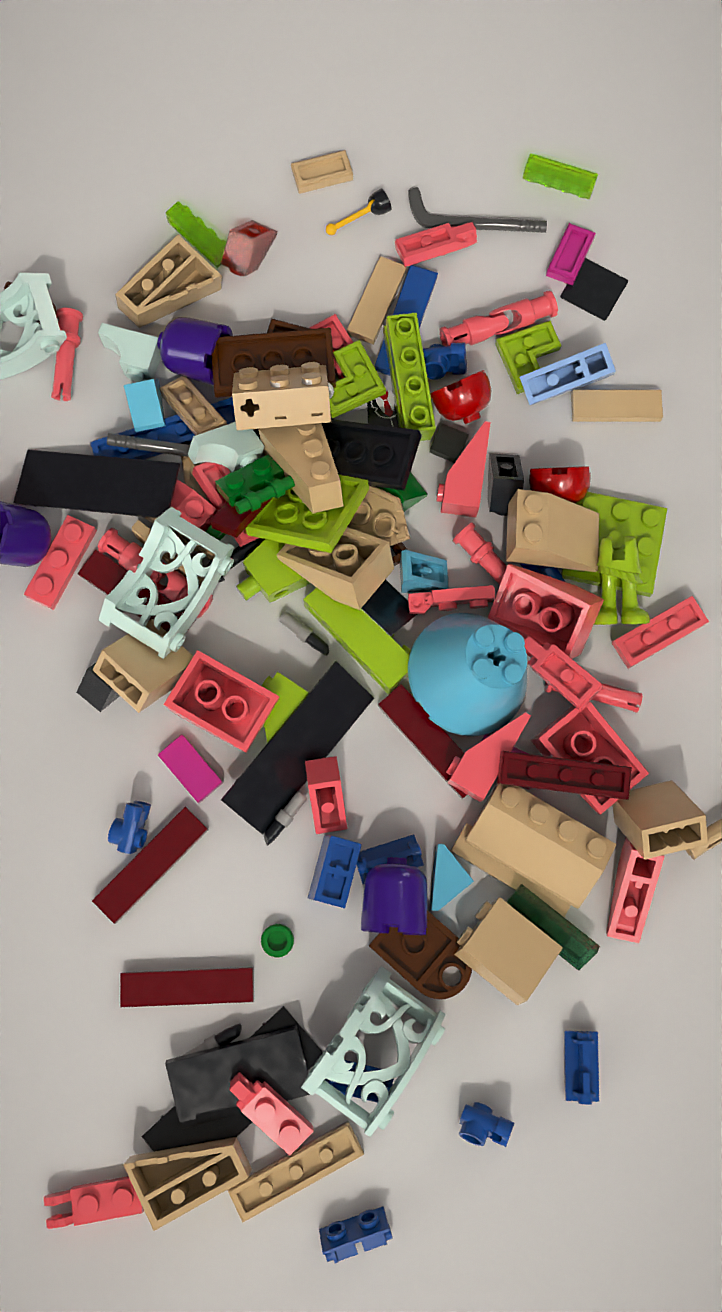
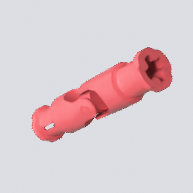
M549 290L544 292L541 297L532 300L526 298L494 309L489 313V316L476 315L464 319L462 324L450 328L441 327L439 334L442 345L451 346V343L474 345L487 340L493 335L506 334L532 325L537 319L546 316L555 317L558 312L557 302L552 291ZM506 310H511L513 313V322L509 327V320L503 313Z
M115 528L109 529L98 543V551L101 553L106 552L117 559L118 564L127 571L131 570L135 573L138 569V564H141L144 559L139 556L143 547L135 542L130 543L118 535V530ZM174 570L169 573L153 571L150 578L156 584L158 591L171 601L175 602L188 596L187 578L178 571ZM167 575V586L161 585L159 581ZM212 594L197 618H200L211 605L213 600Z

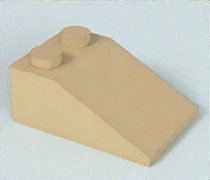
M517 489L508 504L506 562L597 572L599 513L550 493Z
M349 527L345 529L332 553L285 544L276 554L281 562L330 598L358 610L362 608L394 570L388 541Z

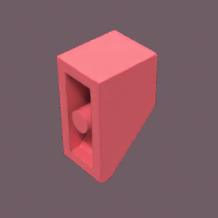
M337 756L305 761L316 834L347 830Z

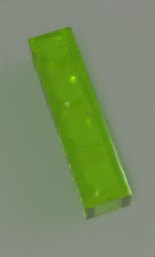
M530 153L522 179L544 185L547 188H554L564 193L577 195L580 198L590 199L598 174Z
M178 201L165 212L168 223L217 268L230 258L228 243L224 239H219L212 228H207L200 217H195L188 206H183Z

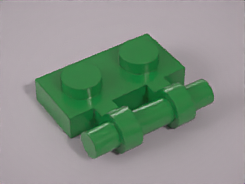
M269 454L215 481L218 492L231 507L235 506L239 514L248 510L253 512L261 508V504L273 497L278 499L284 496L287 490L295 487L292 477L290 475L285 477L284 470Z

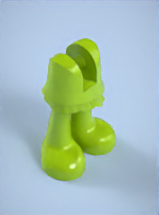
M625 536L623 548L625 560H612V554H614L612 537L602 538L597 566H599L597 573H601V598L604 601L594 625L618 623L616 607L617 578H620L622 581L621 623H650L648 612L639 607L637 600L636 583L643 582L639 577L642 571L639 566L635 537Z

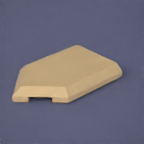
M369 486V491L347 527L388 541L390 546L410 539L401 499L375 486Z

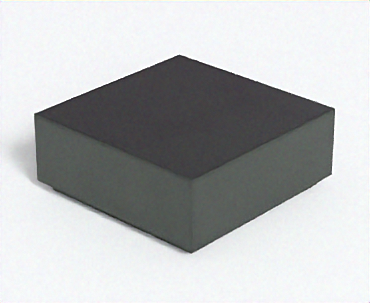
M441 423L429 453L455 463L465 447L469 434Z

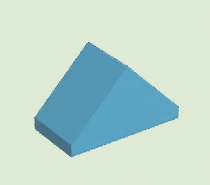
M150 379L124 385L136 432L165 426L159 379Z
M409 550L401 551V593L432 592V590L449 589L447 560Z
M437 844L435 846L429 909L432 911H439L474 882L444 844Z

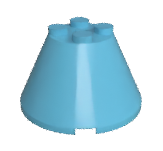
M453 613L435 620L419 634L409 655L408 679L416 702L419 701L423 709L429 714V719L454 734L481 736L502 728L514 718L525 698L527 689L525 641L519 633L513 632L489 618L473 613Z

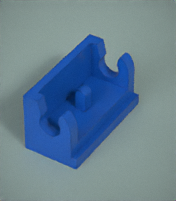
M324 835L308 899L341 908L346 907L362 844L331 835Z

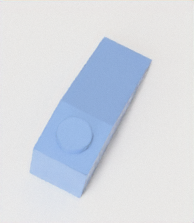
M603 343L520 376V380L529 405H533L612 376L616 370L606 343Z

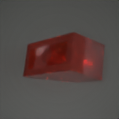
M254 220L230 229L221 264L229 267L230 272L238 276H247L253 273L261 265L278 231Z

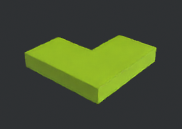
M551 321L497 338L495 342L517 394L525 392L520 376L540 369L536 358L559 351L562 346Z
M360 340L333 352V357L344 378L336 381V388H333L334 394L329 399L332 419L386 394V388Z

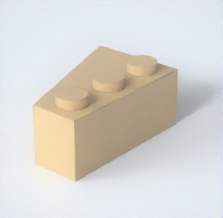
M178 234L115 294L117 306L138 328H141L221 290L222 275Z
M322 423L259 428L260 440L265 446L263 455L269 454L284 470L285 477L288 475L292 477L295 483V487L292 488L293 491L312 513L343 507L341 482Z
M237 1137L132 1155L123 1164L153 1231L249 1178L252 1170Z

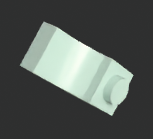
M101 323L98 334L105 348L114 351L121 357L119 363L124 375L135 382L154 379L161 360L160 349L157 346L158 337Z
M236 422L193 436L188 456L193 464L211 462L223 465L231 472H234L260 459L265 446L253 429L237 430Z

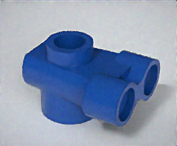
M451 343V346L433 344L429 348H423L427 378L438 380L443 378L446 372H452L453 375H464L467 373L465 343Z
M142 801L126 803L123 814L124 820L116 818L108 833V842L118 845L117 851L132 854L137 852L138 848L141 849L144 846L148 832L143 828L145 821L148 819L151 804Z
M474 1102L473 1107L466 1104L459 1124L462 1126L459 1136L477 1146H484L488 1137L493 1142L506 1147L514 1122L501 1116L499 1118L492 1115L493 1110L485 1104Z

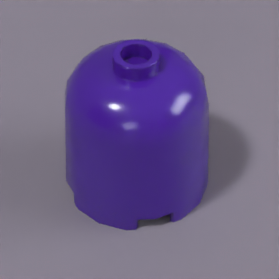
M178 317L166 326L164 332L160 333L157 346L160 349L162 363L169 371L214 385L212 353L219 337L233 336L231 328L227 325L188 317Z
M0 501V564L30 567L39 563L46 556L50 548L51 529L48 521L35 510Z
M388 857L387 864L376 865L367 873L364 882L361 931L389 934V927H398V932H402L404 935H426L427 879L420 869L407 865L406 858Z

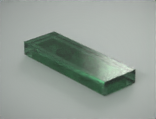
M520 884L505 901L563 948L558 955L578 971L598 953L600 946L523 884Z

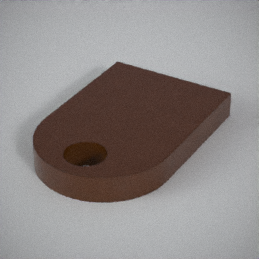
M428 910L426 935H404L402 932H398V927H389V934L379 933L368 945L415 989L429 998H451L465 988L471 977L472 968L454 955L460 947L456 942L458 937ZM450 966L458 968L461 974L460 981L454 986L446 985L442 979L443 971Z

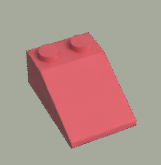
M508 564L488 618L509 628L513 632L519 633L524 640L530 636L541 646L546 642L551 645L554 644L573 659L581 655L604 599L576 585Z
M197 650L163 705L181 718L247 753L280 697Z
M591 702L581 711L572 705L530 740L543 756L632 767L630 789L649 774ZM579 794L599 815L619 800Z

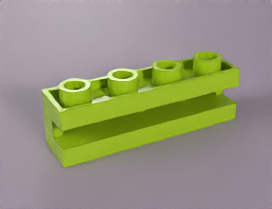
M417 313L387 316L383 334L399 428L419 430L422 434L420 441L431 440L436 426Z
M317 587L303 599L304 607L388 695L398 686L401 680L408 677V661L411 650L406 645L400 646L393 639L394 634L389 636L362 609L358 610L335 601Z

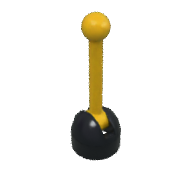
M382 188L377 190L369 197L367 207L335 224L329 223L325 229L326 233L334 235L337 229L368 212H372L374 215H383L391 211L392 207L387 194Z

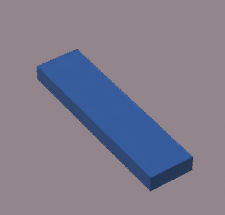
M410 265L393 315L417 313L420 329L438 273ZM384 340L374 367L377 372L390 376Z

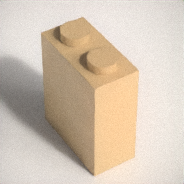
M153 619L149 620L146 624L148 629L161 637H164L167 633L161 626L160 630H158L154 625ZM127 634L101 651L93 671L140 713L175 687L193 655L181 646L177 652L171 651L162 659L158 656L159 652Z
M672 780L630 790L629 800L619 799L613 804L614 823L644 860L708 844L706 815Z
M497 898L491 904L486 901L475 915L479 921L474 928L471 929L468 926L456 941L460 947L454 955L513 1003L519 1005L529 999L563 947L502 898Z

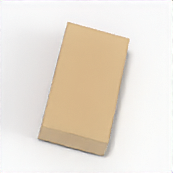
M346 150L291 163V170L299 194L353 180V172Z

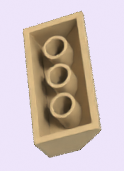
M497 784L494 787L464 841L577 909L580 908L604 872L617 845L519 786Z

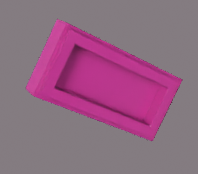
M569 223L547 269L546 276L573 286L596 233Z
M182 734L158 754L160 759L197 803H201L223 784L221 779Z

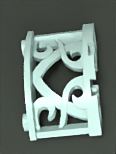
M19 272L14 282L4 291L0 292V331L2 323L9 320L17 326L24 327L21 339L12 352L0 349V380L24 372L59 351L60 346L67 338L66 332L59 328L48 292L52 284L49 273Z
M173 507L167 509L154 520L150 534L139 553V556L144 558L141 564H138V569L135 573L129 570L120 583L105 597L99 621L108 627L114 624L159 652L158 656L162 659L171 651L177 652L181 648L186 638L184 634L203 609L221 576H225L229 572L234 562V559L230 557L235 546L230 543L224 544L180 517L182 513ZM175 530L190 539L186 547L174 533ZM197 545L215 554L210 566L203 567L201 564L202 559L206 556L204 553H198L193 558L190 554ZM164 553H170L171 559L176 556V553L178 554V557L173 562L166 565L162 563ZM183 564L188 584V596L172 603L157 605L159 594L156 584L150 578L153 571L169 573L178 569ZM198 576L205 578L200 588ZM145 588L150 590V599L147 605H144L147 601L146 597H138V593ZM184 611V613L181 615L179 619L176 615H174L175 613ZM123 612L142 616L139 622H137L134 619L127 616L126 614H124ZM151 616H156L154 625L158 630H160L162 623H170V630L164 637L159 636L146 627Z
M380 966L363 989L347 1016L348 1020L340 1032L335 1034L310 1070L301 1087L312 1096L314 1093L318 1094L365 1129L364 1133L371 1137L377 1127L383 1130L388 1125L394 1114L391 1108L415 1073L430 1045H435L445 1031L441 1024L446 1014L441 1010L438 1013L434 1012L389 978L392 973ZM392 1003H393L395 1006H397L399 1009L396 1010V1009L394 1008V1006L392 1005ZM372 1012L377 1013L379 1020L386 1015L388 1020L382 1025L375 1026L370 1021V1015ZM405 1012L413 1019L403 1023L400 1017ZM416 1021L424 1026L420 1034L415 1033L412 1029V1024ZM392 1027L397 1045V1063L381 1070L363 1072L366 1063V1053L363 1044L355 1034L358 1030L367 1034H378ZM409 1043L417 1044L410 1056ZM347 1051H353L357 1054V1065L354 1072L349 1071L354 1062L346 1063L344 1060V1055ZM398 1077L388 1091L383 1082ZM324 1079L347 1084L348 1087L345 1095ZM357 1085H364L361 1090V1099L364 1103L367 1100L368 1094L375 1093L378 1096L377 1105L371 1113H368L351 1100Z

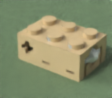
M317 362L304 363L301 367L289 368L287 365H275L270 370L258 371L257 368L248 367L234 373L232 398L236 429L247 430L331 422L329 399L332 398L334 389L328 383L326 365H320Z

